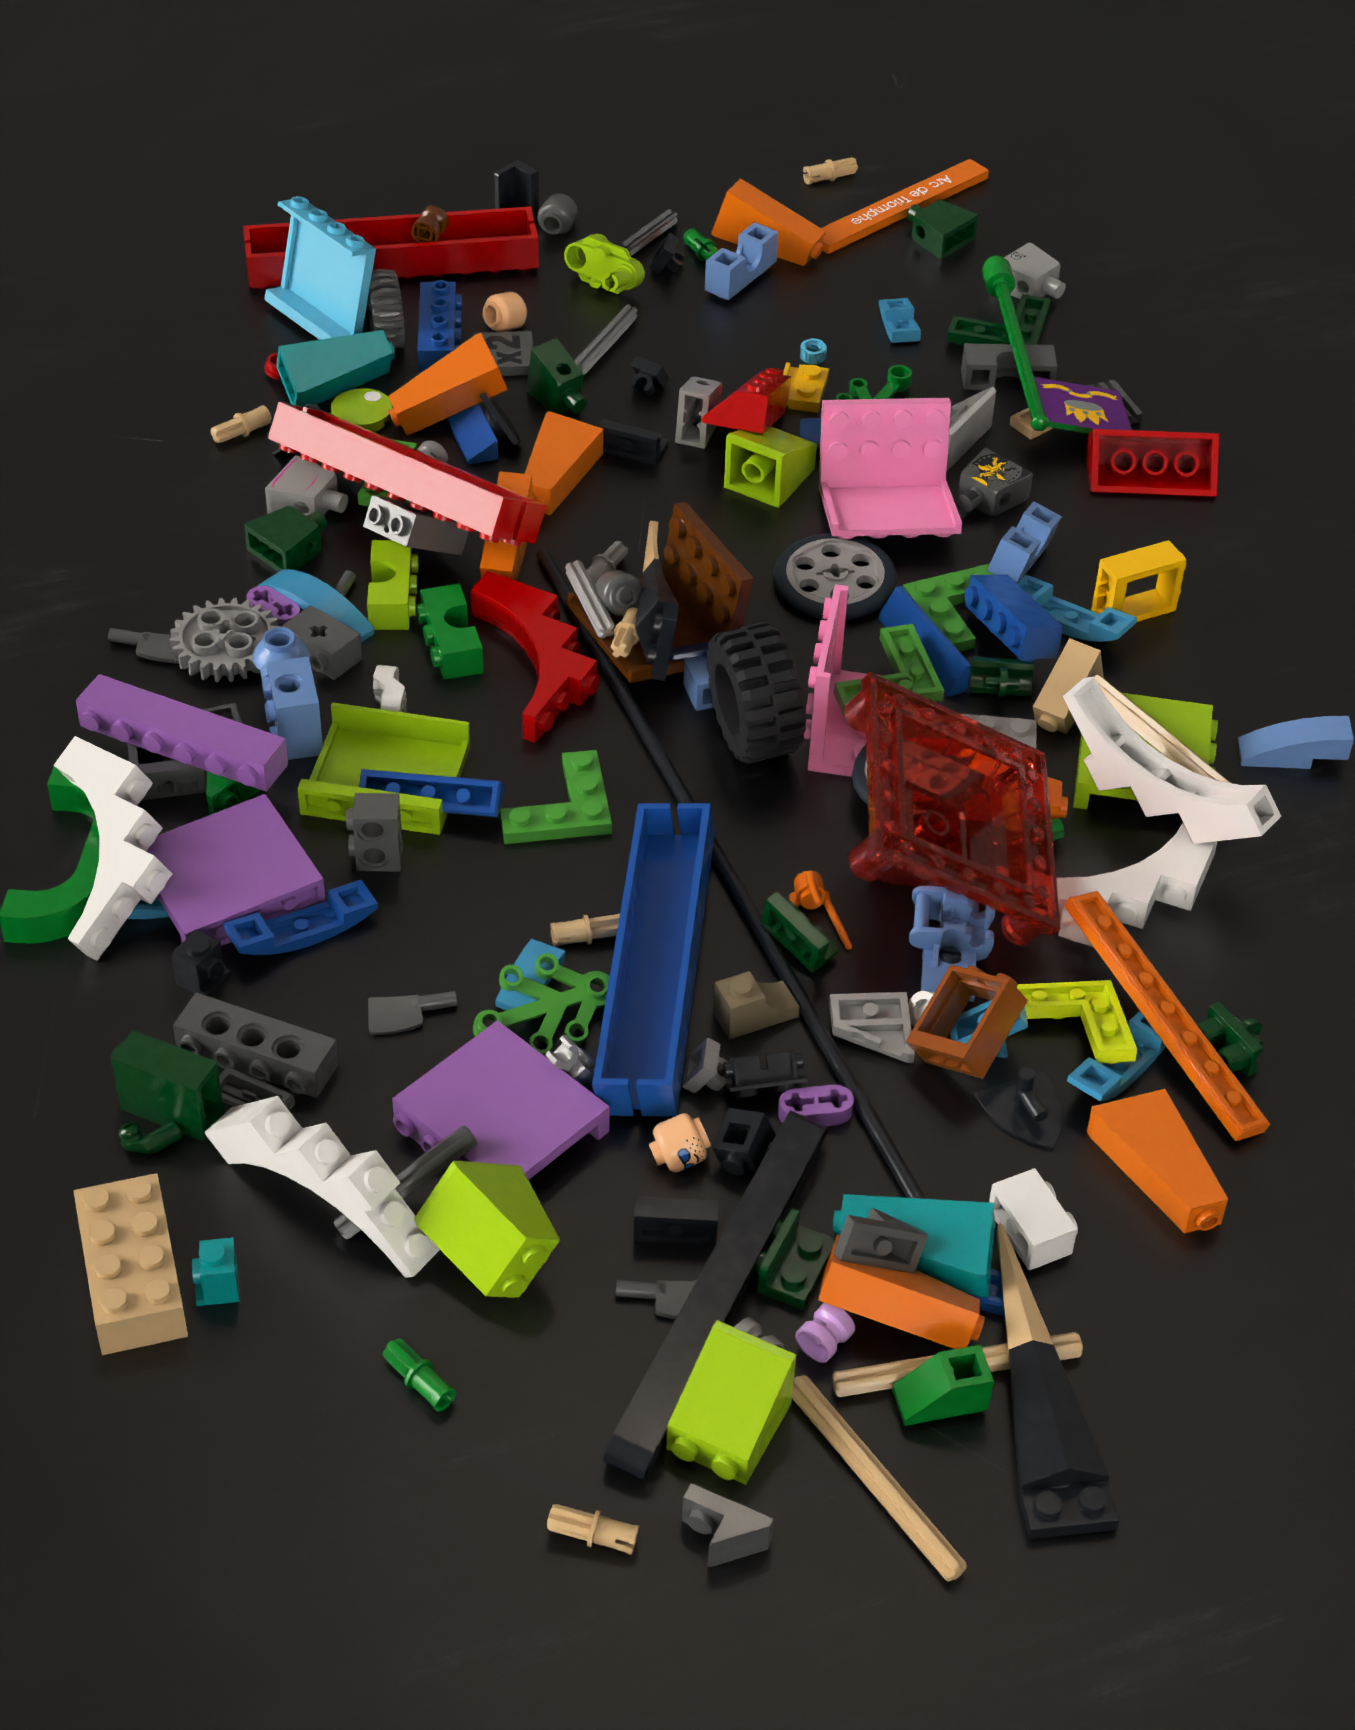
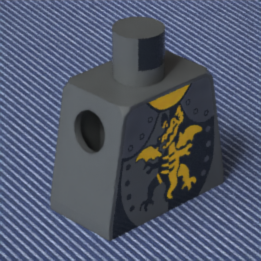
M984 448L960 475L958 505L964 512H971L976 508L989 516H996L1030 498L1033 473Z

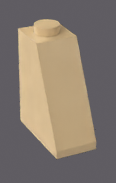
M1069 638L1033 705L1034 718L1040 727L1050 732L1057 730L1065 734L1068 733L1075 720L1063 696L1083 678L1095 675L1103 677L1101 650Z

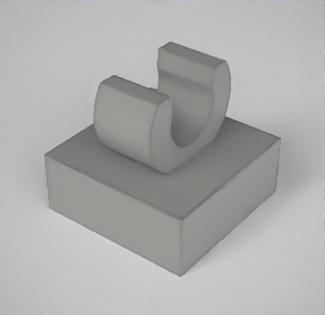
M707 1037L686 1057L682 1082L683 1088L696 1093L706 1084L710 1089L719 1091L727 1083L728 1079L720 1076L724 1073L723 1063L728 1062L724 1058L719 1057L720 1043Z

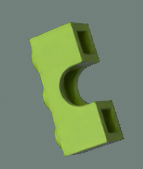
M372 540L370 559L372 582H369L367 598L368 621L374 630H409L410 616H416V596L411 595H417L418 579L417 575H413V573H419L418 553H412L411 547H406L393 540Z

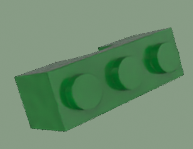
M460 583L421 589V604H416V614L419 624H425L423 626V634L426 645H432L430 653L433 667L440 668L443 680L482 674L483 647L475 626L468 627L467 602Z

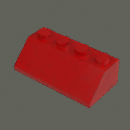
M765 368V371L755 375L702 416L701 423L763 434L786 413L791 376L783 375L784 371L781 369Z
M1093 429L1088 434L1087 471L1090 492L1217 497L1219 433Z

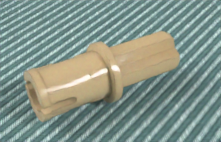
M853 157L836 161L827 159L825 163L804 167L803 172H808L803 174L804 181L808 185L828 179L832 182L837 177L855 174L856 170H858V165Z
M262 405L247 413L234 414L233 419L212 427L210 430L211 435L216 443L225 442L239 435L246 437L249 435V432L271 424L270 420H272V417L267 407Z
M629 608L625 615H623L622 622H619L614 629L615 637L610 647L614 650L612 655L616 658L620 655L627 657L632 646L639 641L635 629L638 608Z
M620 914L588 918V915H583V919L550 923L553 946L557 947L586 941L587 944H592L593 939L616 936Z
M559 1504L552 1506L547 1520V1528L550 1531L585 1540L588 1547H592L594 1543L623 1551L630 1555L633 1553L637 1539L636 1535L639 1531V1525H632L600 1516L601 1511L596 1510L595 1514H591Z

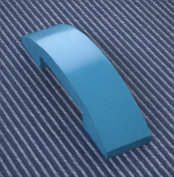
M290 569L281 570L258 585L273 588L296 602L303 610L310 605L360 633L361 642L375 634L370 622L349 600L334 588L310 574Z
M1025 575L1018 582V585L1064 627L1062 632L1064 635L1087 641H1112L1119 639L1137 623V617L1111 607L1098 614L1053 596L1052 584L1029 575Z
M1139 1011L1128 1023L1137 1047L1136 1061L1109 1064L1099 1063L1096 1059L1088 1057L1068 1076L1067 1082L1099 1101L1110 1100L1134 1083L1156 1060L1166 1046L1141 1011Z

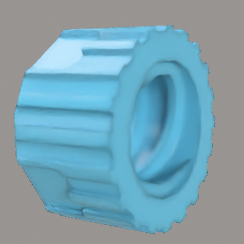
M815 338L803 341L800 347L801 360L808 364L824 362L827 345L822 340Z

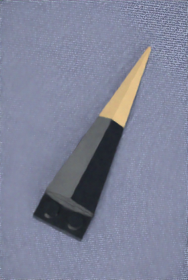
M650 521L641 581L642 591L639 596L635 629L647 664L653 665L651 679L665 681L679 604L669 588L660 564L657 548L658 522Z
M999 1222L996 1235L1008 1345L1018 1495L1028 1538L1037 1539L1117 1530L1119 1517L1108 1483V1472L1007 1232Z

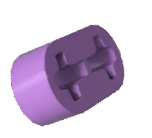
M268 586L254 587L247 592L246 598L250 600L251 607L262 604L263 611L271 610L272 618L277 617L278 625L281 627L301 612L296 602Z
M841 1085L789 1089L782 1093L779 1098L778 1117L783 1123L788 1113L794 1111L826 1126L840 1125L850 1120L852 1116L854 1096L849 1089ZM831 1102H837L839 1108H835ZM793 1106H798L801 1111H795Z

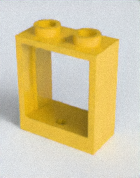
M1168 540L1100 559L1091 611L1100 614L1106 608L1111 607L1137 617V622L1176 611L1179 595L1181 594L1184 570L1186 569V558ZM1158 574L1155 589L1125 597L1128 582Z

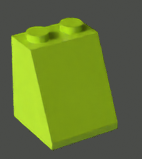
M770 427L763 434L744 430L731 432L726 436L724 488L780 508L815 469L817 443L774 427Z
M453 1161L414 1218L416 1225L486 1297L519 1298L560 1241L520 1165Z
M716 1320L668 1422L666 1449L672 1451L678 1458L684 1461H694L712 1469L715 1474L723 1479H734L746 1485L791 1406L796 1354Z

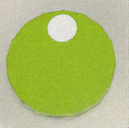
M369 388L348 390L336 396L331 403L332 415L372 432L379 431L385 427V422L391 421V416L388 410L392 409L390 399L386 394L378 390Z

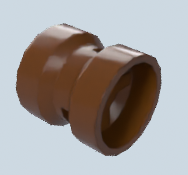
M428 206L413 224L411 229L412 236L418 243L438 242L441 234L449 225V218L441 208Z

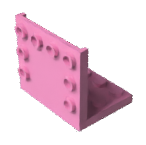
M949 398L822 400L819 492L832 536H837L841 539H852L855 536H870L881 539L888 535H902L907 538H915L925 534H933L937 537L961 534L962 521L946 481L951 401Z
M835 584L832 598H825L823 618L827 619V621H820L818 641H821V643H816L813 664H817L818 667L811 666L808 687L815 689L814 693L808 694L806 714L812 715V720H806L804 740L810 741L808 771L852 777L854 762L861 749L872 738L887 729L904 723L923 721L926 703L843 716L834 695V683L881 675L841 670L849 586ZM900 746L895 748L893 752L902 753L907 751L909 747ZM882 769L877 771L875 775L884 776L891 773L892 770Z

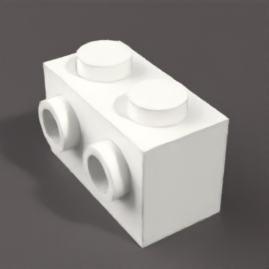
M1035 1168L992 1184L989 1202L994 1203L995 1221L997 1224L1000 1222L1004 1226L1013 1248L1028 1270L1072 1254L1075 1238L1078 1233L1077 1223L1070 1212H1065L1058 1202L1052 1185L1047 1181L1044 1182Z

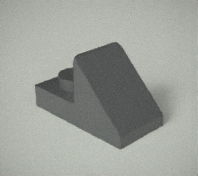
M871 1208L867 1218L847 1215L834 1254L840 1261L915 1273L928 1235L925 1231L880 1210Z
M692 1483L689 1485L683 1497L682 1522L687 1523L698 1533L714 1535L709 1544L708 1567L768 1550L772 1542L773 1518Z

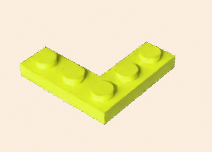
M1111 980L1018 984L1017 989L1028 1000L1025 1005L1027 1019L1081 1017L1097 1062L1116 1064L1119 1062L1136 1061L1137 1047Z

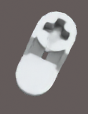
M377 665L373 675V692L375 700L381 704L380 709L406 713L407 697L405 686L399 682V668L397 666Z

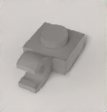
M563 1035L560 1038L563 1043L553 1053L547 1051L545 1056L557 1069L566 1070L576 1081L593 1091V1067L596 1061L584 1049L578 1047L568 1036Z

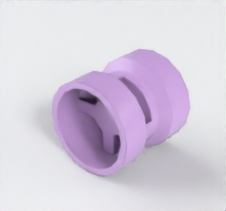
M823 1303L814 1312V1320L806 1321L796 1331L795 1335L800 1348L810 1358L821 1363L827 1362L837 1352L838 1343L846 1342L855 1332V1325L850 1315L844 1309L827 1303Z

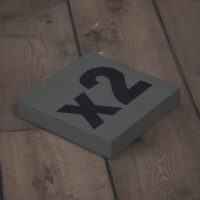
M532 331L481 333L502 376L528 375L531 348H533Z

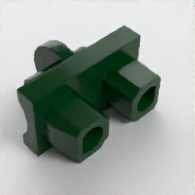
M972 657L969 692L997 694L998 697L1004 698L1006 695L1031 696L1035 664L1034 662H1024L1019 659Z
M1219 1001L1210 1005L1207 1018L1199 1022L1197 1026L1212 1045L1216 1044L1220 1048L1217 1053L1231 1072L1241 1070L1247 1077L1257 1073L1256 1061L1264 1048L1262 1046L1264 1042L1259 1037L1262 1024L1254 1017L1248 1018L1245 1021L1239 1016L1234 1017Z

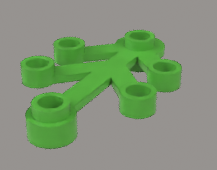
M541 954L538 956L534 967L536 975L544 980L553 978L573 988L559 992L524 977L522 970L518 966L507 965L500 972V986L506 991H517L537 1001L501 1013L494 1010L481 1011L475 1017L473 1035L475 1037L488 1028L483 1024V1021L486 1019L493 1020L494 1022L498 1020L508 1028L546 1015L539 1031L534 1033L529 1041V1045L545 1056L546 1052L552 1049V1038L566 1008L581 1003L575 1020L570 1021L564 1031V1035L568 1036L577 1046H581L587 1039L588 1025L595 1009L605 1007L610 976L601 971H590L582 975L559 965L558 959L553 954ZM544 962L550 963L553 969L549 971L544 970L540 964ZM513 974L518 980L516 982H508L504 976ZM590 985H600L603 991L595 992L591 989ZM579 1029L583 1036L573 1037L569 1031ZM543 1041L547 1048L544 1050L537 1049L534 1046V1042Z

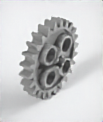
M219 598L216 605L207 600L205 608L202 609L194 605L193 614L183 612V620H175V628L170 630V646L174 661H179L180 669L189 668V675L191 676L201 672L202 680L207 679L210 675H214L215 682H219L222 676H227L228 680L233 682L234 675L238 674L243 679H247L248 671L259 674L260 670L253 663L254 649L261 639L264 638L268 630L281 627L278 625V618H272L271 610L263 611L262 604L251 607L250 600L248 599L242 604H238L237 598H233L230 603H225L223 598Z

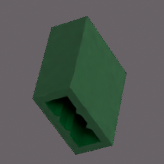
M132 1030L123 1043H119L113 1050L111 1065L113 1066L121 1110L162 1126L174 1121L181 1133L203 1142L206 1140L207 1136L204 1132L225 1113L216 1061Z

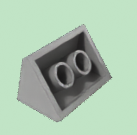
M993 386L951 406L947 471L992 427L996 390Z

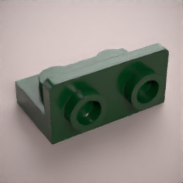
M775 892L766 899L761 924L812 973L837 955L838 946L825 935L821 928L810 921L792 901L786 900L778 892Z
M791 1208L785 1221L781 1219L777 1221L771 1236L772 1245L769 1251L762 1250L754 1267V1273L759 1275L757 1293L804 1311L824 1273L836 1238L800 1225V1211Z

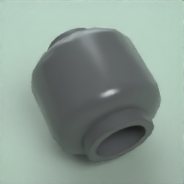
M562 193L549 195L539 209L537 216L539 225L550 234H566L577 219L578 208L574 200L568 195Z
M619 570L605 572L599 577L595 584V589L608 613L623 617L629 608H638L642 585L633 575Z

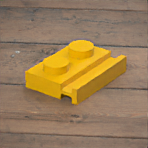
M786 362L783 375L791 376L787 402L788 409L818 413L828 381L829 368L799 364V367L796 368L790 367L791 363Z

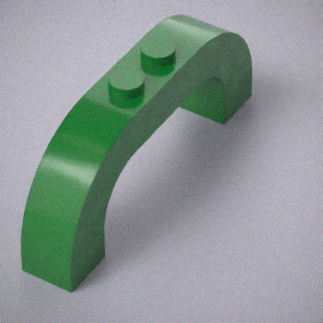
M55 766L47 783L52 810L82 813L93 818L94 821L78 867L66 882L57 887L41 891L8 889L0 910V926L4 942L43 943L69 936L83 914L94 887L99 863L100 838L95 812L85 792L72 784Z

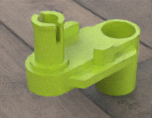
M592 234L569 244L565 249L564 259L567 266L573 271L578 272L581 281L589 283L591 287L602 288L619 294L624 290H630L639 286L645 278L643 265L631 257L628 249L610 243L602 234Z

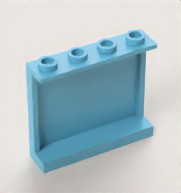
M294 196L291 200L278 201V206L291 214L281 287L266 289L265 301L319 340L362 333L376 248L367 243L362 236L348 230L343 223L329 217L327 212L310 204L309 200L304 197Z

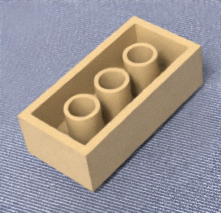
M155 1173L73 1190L95 1326L102 1355L188 1337L158 1174Z

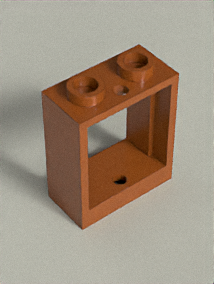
M950 965L907 1038L906 1043L925 1063L983 1079L1028 1000L1017 989L1018 983L1008 975L998 973L994 976L986 974L974 966H968L966 969ZM972 995L992 1000L967 1044L947 1039Z

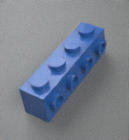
M444 280L420 282L417 347L419 374L461 345L462 294H456V282Z
M971 575L969 586L964 594L965 606L989 628L990 632L994 633L1021 661L1036 662L1037 659H1057L1064 628L1008 575Z

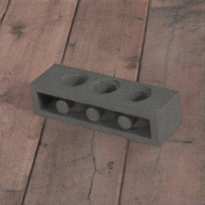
M197 992L173 1024L177 1047L214 1060L221 1068H232L262 1082L268 1081L288 1088L297 1094L303 1093L318 1098L339 1065L336 1039Z

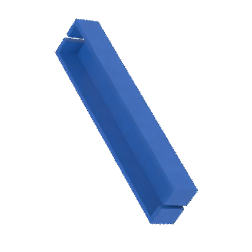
M639 803L637 807L592 1082L594 1095L610 1106V1115L634 1116V1110H640L641 1116H677L715 836L711 803H678L677 812L681 835H675L671 803Z

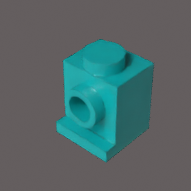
M234 1237L199 1241V1258L192 1259L196 1306L239 1302L238 1263Z

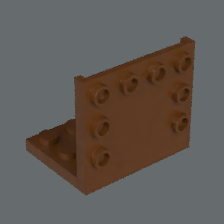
M687 502L674 504L672 518L669 521V534L663 552L664 559L662 564L665 579L679 604L672 647L708 642L718 632L743 627L754 579ZM576 592L568 593L566 602L568 607L629 683L651 679L653 665L647 664L640 640L632 646L627 657L621 655L618 658L612 655L614 650L610 647L615 637L614 634L604 639L598 637ZM609 613L615 629L616 625L622 622L623 617ZM669 658L666 675L684 672V659L670 661Z

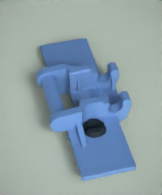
M929 866L928 886H918L912 892L915 914L914 928L909 933V942L912 946L923 949L921 991L935 992L950 965L966 969L968 966L976 967V961L986 959L994 946V932L988 930L995 917V903H986V909L983 912H979L980 874ZM929 919L940 921V928L929 927ZM972 995L969 1001L974 1002L975 996Z

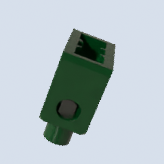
M937 200L925 208L914 204L908 210L907 219L913 222L912 239L939 259H943L976 238L978 214L942 200Z
M556 338L531 348L527 392L550 412L556 414L571 410L574 414L582 412L588 403L581 394L583 372L560 341Z
M292 506L283 507L244 524L247 550L278 572L286 569L298 571L320 553L322 549L320 531L327 527L326 519L319 511H314L305 516Z

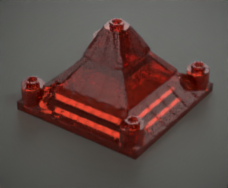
M869 672L861 680L862 690L844 708L846 721L849 726L864 732L867 739L869 836L849 853L848 859L852 872L857 877L870 882L878 879L892 885L943 887L957 894H963L965 897L978 903L988 905L1004 913L1001 920L1003 934L1007 940L1016 945L1025 946L1042 933L1049 936L1054 935L1061 929L1046 754Z

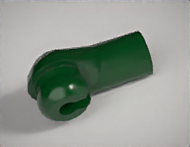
M174 1121L165 1124L151 1133L141 1132L140 1126L134 1122L124 1124L118 1131V1135L122 1139L120 1144L126 1151L143 1154H155L182 1139L181 1131Z

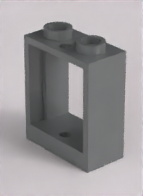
M372 495L363 527L406 547L462 556L469 532L457 528V521L445 522L433 517L434 511L430 509L429 512L416 510L410 507L411 502L408 501L401 502L391 498Z
M127 743L129 762L135 764L153 782L142 800L206 792L203 769L181 763L178 760L139 764L138 746Z

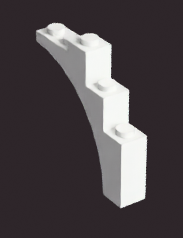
M1094 676L1083 678L1063 696L1091 751V754L1084 759V762L1099 791L1131 786L1146 817L1179 813L1194 844L1259 837L1281 817L1267 785H1238L1205 777L1173 762L1146 743L1111 705Z
M74 736L54 766L72 784L85 792L95 812L100 838L99 863L94 887L83 914L69 935L68 940L86 956L97 961L110 945L126 919L132 914L140 899L152 904L165 887L172 873L154 855L146 852L163 829L146 810L137 806L145 797L153 782L135 764Z
M1182 823L1177 833L1159 851L1139 863L1115 872L1089 877L1056 878L1028 875L1001 868L996 878L993 903L1059 924L1058 936L1093 947L1064 907L1069 897L1098 891L1120 922L1141 929L1144 927L1155 900L1191 911L1214 857L1218 841L1194 844L1184 823Z
M278 1096L232 1107L204 1132L228 1164L245 1163L267 1168L305 1186L336 1207L387 1255L405 1278L414 1277L440 1250L416 1225L414 1221L415 1214L395 1189L400 1184V1181L377 1150L350 1155L327 1123L302 1128Z

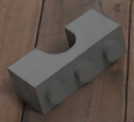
M964 344L961 365L964 390H986L992 386L994 387L995 379L1002 376H1010L1020 380L1011 344ZM1025 345L1034 377L1056 380L1058 365L1054 345Z

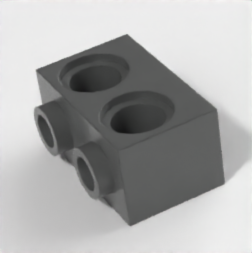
M355 793L353 808H347L346 828L347 830H353V834H349L348 850L349 856L356 857L357 871L401 872L403 840L399 793Z

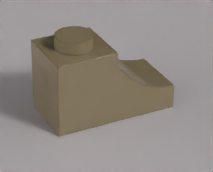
M748 971L717 981L714 984L713 1014L729 1040L799 1017V1005L783 980L774 983H760Z

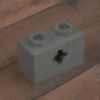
M311 605L282 625V627L292 630L297 637L305 642L310 651L311 667L333 680L362 660L360 633Z

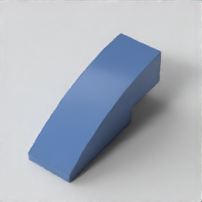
M1322 716L1302 718L1257 729L1238 737L1237 746L1241 766L1311 769L1313 759L1348 760L1354 738L1349 716Z

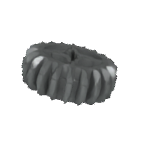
M376 269L372 271L367 301L371 332L383 330L388 342L391 341L395 350V348L403 347L405 343L404 312L398 276L393 269Z

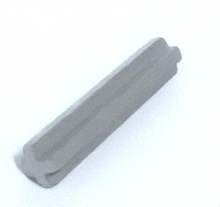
M575 560L573 563L568 562L565 566L567 570L566 575L598 637L603 639L607 636H612L614 634V623L598 596L583 563L579 560Z

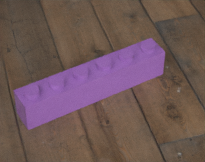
M101 674L76 699L81 727L115 738L121 742L141 747L152 753H158L178 760L181 763L209 771L215 775L232 779L246 786L267 792L288 766L286 738Z

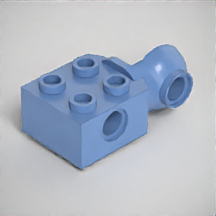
M272 628L265 633L264 638L261 639L253 652V663L260 670L264 698L268 700L265 703L267 724L275 725L269 727V731L274 735L286 738L288 760L319 756L323 747L319 701L310 665V651L305 642L297 637L289 628Z

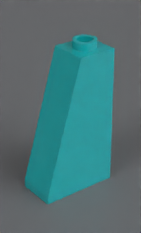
M383 330L279 346L276 368L290 403L304 407L306 404L317 405L389 373L391 360L395 358L393 343L391 341L388 342Z
M843 1195L842 1209L835 1210L834 1235H841L847 1215L867 1218L871 1208L880 1210L927 1233L928 1237L916 1267L917 1271L958 1290L979 1297H989L996 1226L994 1203Z

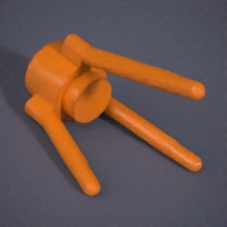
M811 870L799 873L794 879L795 891L789 894V900L797 907L802 905L810 910L816 909L823 904L844 947L847 950L852 949V944L831 902L829 891L824 888L822 876L818 872Z

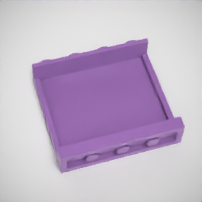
M266 794L162 833L156 837L153 844L146 851L154 855L172 873V876L167 881L163 890L157 895V898L179 931L181 943L195 930H198L220 941L222 946L232 942L223 929V923L257 912L266 921L326 902L323 877Z
M498 1020L392 1098L393 1123L396 1129L403 1136L413 1138L421 1145L425 1153L461 1126H466L475 1136L477 1145L456 1161L520 1165L528 1180L587 1133L600 1140L609 1132L610 1106L562 1069H557L544 1055Z

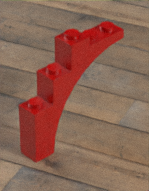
M487 571L471 589L472 615L493 624L511 636L523 648L533 663L537 672L538 683L532 699L522 713L523 739L536 743L544 732H548L551 729L554 719L561 711H565L568 708L570 702L581 706L589 695L595 694L600 683V677L597 675V660L579 654L580 644L577 642V627L559 621L561 613L558 610V595Z

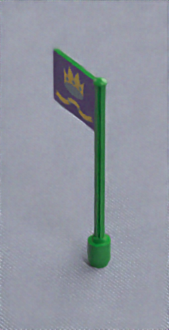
M996 255L988 258L982 268L987 292L991 296L997 297L1031 415V427L1035 431H1043L1050 427L1087 434L1093 429L1132 430L1120 391L1034 377L1010 295L1015 288V279L1011 265L1002 256Z

